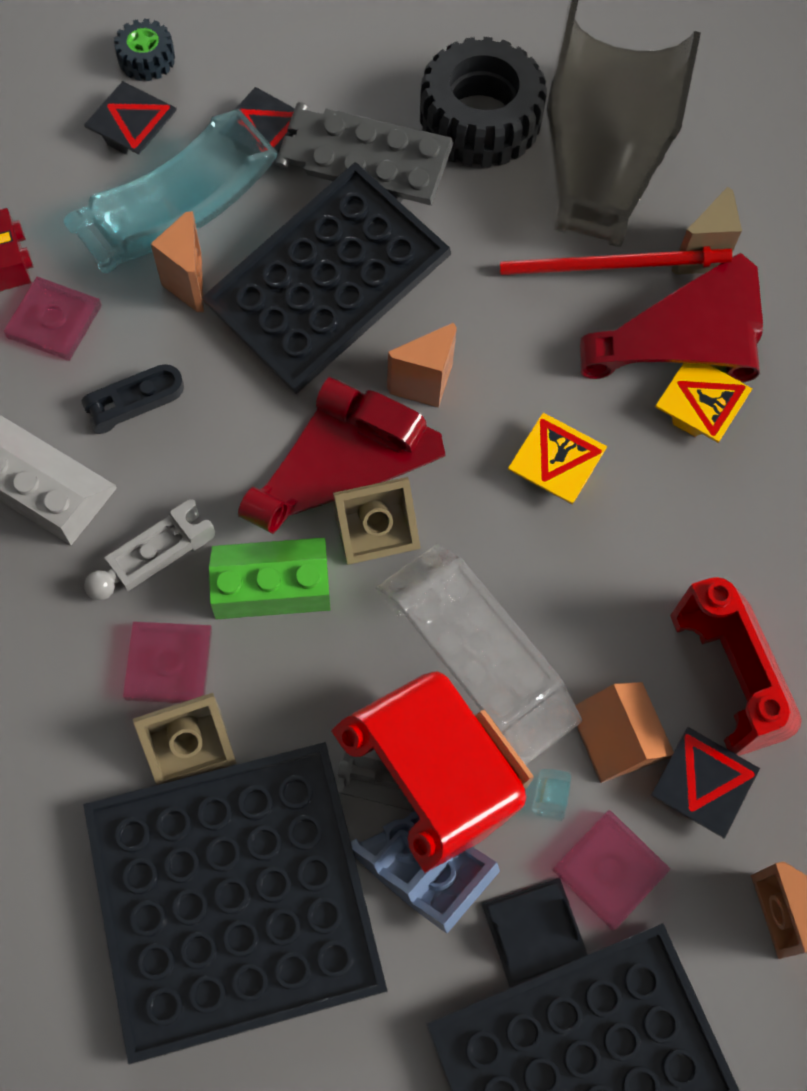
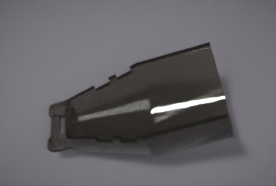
M569 0L546 109L558 198L554 230L562 233L569 230L609 241V245L620 248L625 239L629 217L682 128L701 33L694 31L689 38L677 46L661 50L636 51L614 47L594 39L579 27L575 19L579 0Z

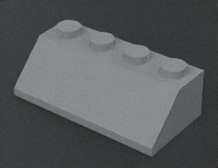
M0 415V501L69 545H72L117 489L116 485Z

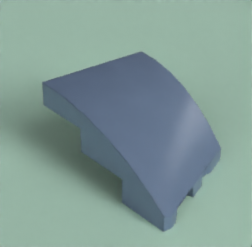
M416 811L411 812L405 819L395 820L384 825L383 832L365 841L360 842L358 839L351 841L354 857L398 897L446 934L500 872L496 861L471 847L424 873L412 855L408 844L409 831L420 820Z

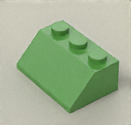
M325 538L212 546L209 564L210 605L216 620L331 611Z

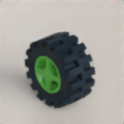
M136 19L133 20L132 25L129 23L124 24V30L119 29L117 37L114 38L115 51L121 70L125 71L126 75L130 78L134 75L135 80L141 81L142 78H146V81H152V77L160 79L162 78L161 73L167 75L170 72V67L174 66L175 59L173 41L165 25L160 26V23L156 20L150 23L149 19H143V22H139Z

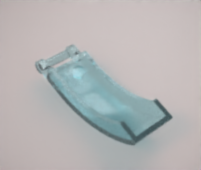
M240 109L213 116L206 129L171 160L134 181L92 195L89 198L87 207L70 212L66 215L63 222L71 233H76L95 257V264L102 273H109L121 263L152 253L151 243L185 212L193 211L197 230L215 219L259 180L275 161L278 152ZM93 223L113 248L106 250L87 225Z

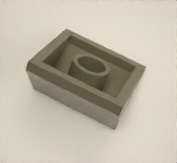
M727 187L687 229L679 251L702 250L703 246H710L711 249L732 248L733 252L742 229L734 191L731 188ZM714 263L706 268H703L702 264L673 266L671 271L676 275L701 274L708 272L721 263Z
M408 477L333 493L334 514L347 565L421 549Z
M214 693L133 719L156 785L237 764Z

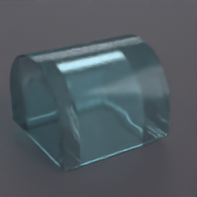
M541 769L539 771L532 808L533 813L559 821L565 819L572 775H570V772L556 769Z

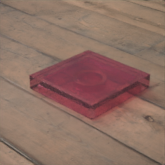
M37 276L3 332L8 339L70 361L102 305L99 298Z
M133 621L123 693L125 701L182 703L204 696L206 694L212 638L211 625Z
M609 809L552 870L614 931L671 869Z

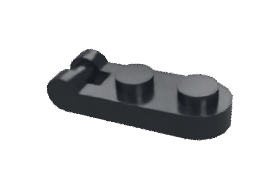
M162 364L85 395L81 403L85 411L92 416L91 425L97 434H104L111 431L119 423L176 400L183 393L184 383L181 372L176 367ZM114 402L115 407L105 411L104 407Z

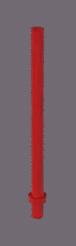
M703 246L702 250L500 261L501 275L696 264H702L703 268H706L714 263H732V248L711 249L710 246Z

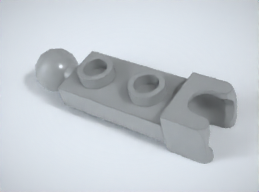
M189 499L169 512L170 515L104 557L111 569L107 572L101 570L91 572L86 577L84 583L86 594L94 600H105L113 594L115 584L120 581L126 590L130 591L193 549L195 551L212 540L215 536V530L211 521L204 520L198 524H191L199 517L195 500Z

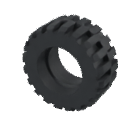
M475 37L466 38L464 43L459 44L456 41L449 44L447 50L442 49L424 70V76L421 81L419 113L420 124L423 126L422 131L451 137L453 146L448 159L453 162L457 159L463 161L462 164L464 166L472 167V164H480L481 168H490L494 163H498L499 166L510 162L511 157L515 160L525 154L526 149L528 150L533 146L537 135L540 133L547 98L545 76L539 70V65L532 56L527 58L525 50L519 46L517 48L512 47L508 41H493V37H483V40H475ZM483 95L495 98L505 106L494 110H479L471 108L459 100L469 96Z

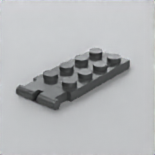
M302 102L296 103L287 128L289 133L296 136L295 138L290 136L284 137L275 161L277 167L287 169L288 165L292 164L304 167L306 174L309 176L334 181L354 162H357L394 197L432 206L453 146L451 137L327 108L324 114L308 111L309 107Z

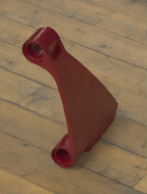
M739 253L732 257V263H721L649 307L618 329L584 335L580 342V370L582 376L589 379H602L608 377L616 369L631 363L676 362L726 366L727 375L740 382H749L756 379L760 375L757 344L763 332L758 267L742 253Z
M328 377L318 393L316 400L317 410L297 442L264 487L258 489L253 486L247 491L240 503L238 517L274 534L288 516L333 502V493L386 482L445 457L442 435L440 432L428 427L426 419L417 411L378 392L368 390L363 394L339 380Z

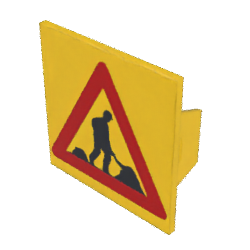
M683 363L655 407L670 415L673 425L696 437L703 434L719 443L753 388L711 365Z
M542 413L508 467V470L573 505L607 446Z

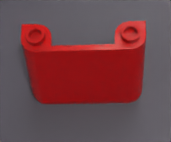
M714 577L692 583L670 615L677 633L684 630L695 632L700 636L702 645L720 639L747 700L746 709L734 715L737 723L736 729L723 740L726 748L741 756L791 738L800 729V712L751 605L738 589L726 579Z
M429 672L419 676L345 717L331 730L345 752L353 757L364 756L374 749L420 817V820L409 831L408 844L412 855L424 873L482 842L525 805L526 792L521 780L450 679L443 673Z

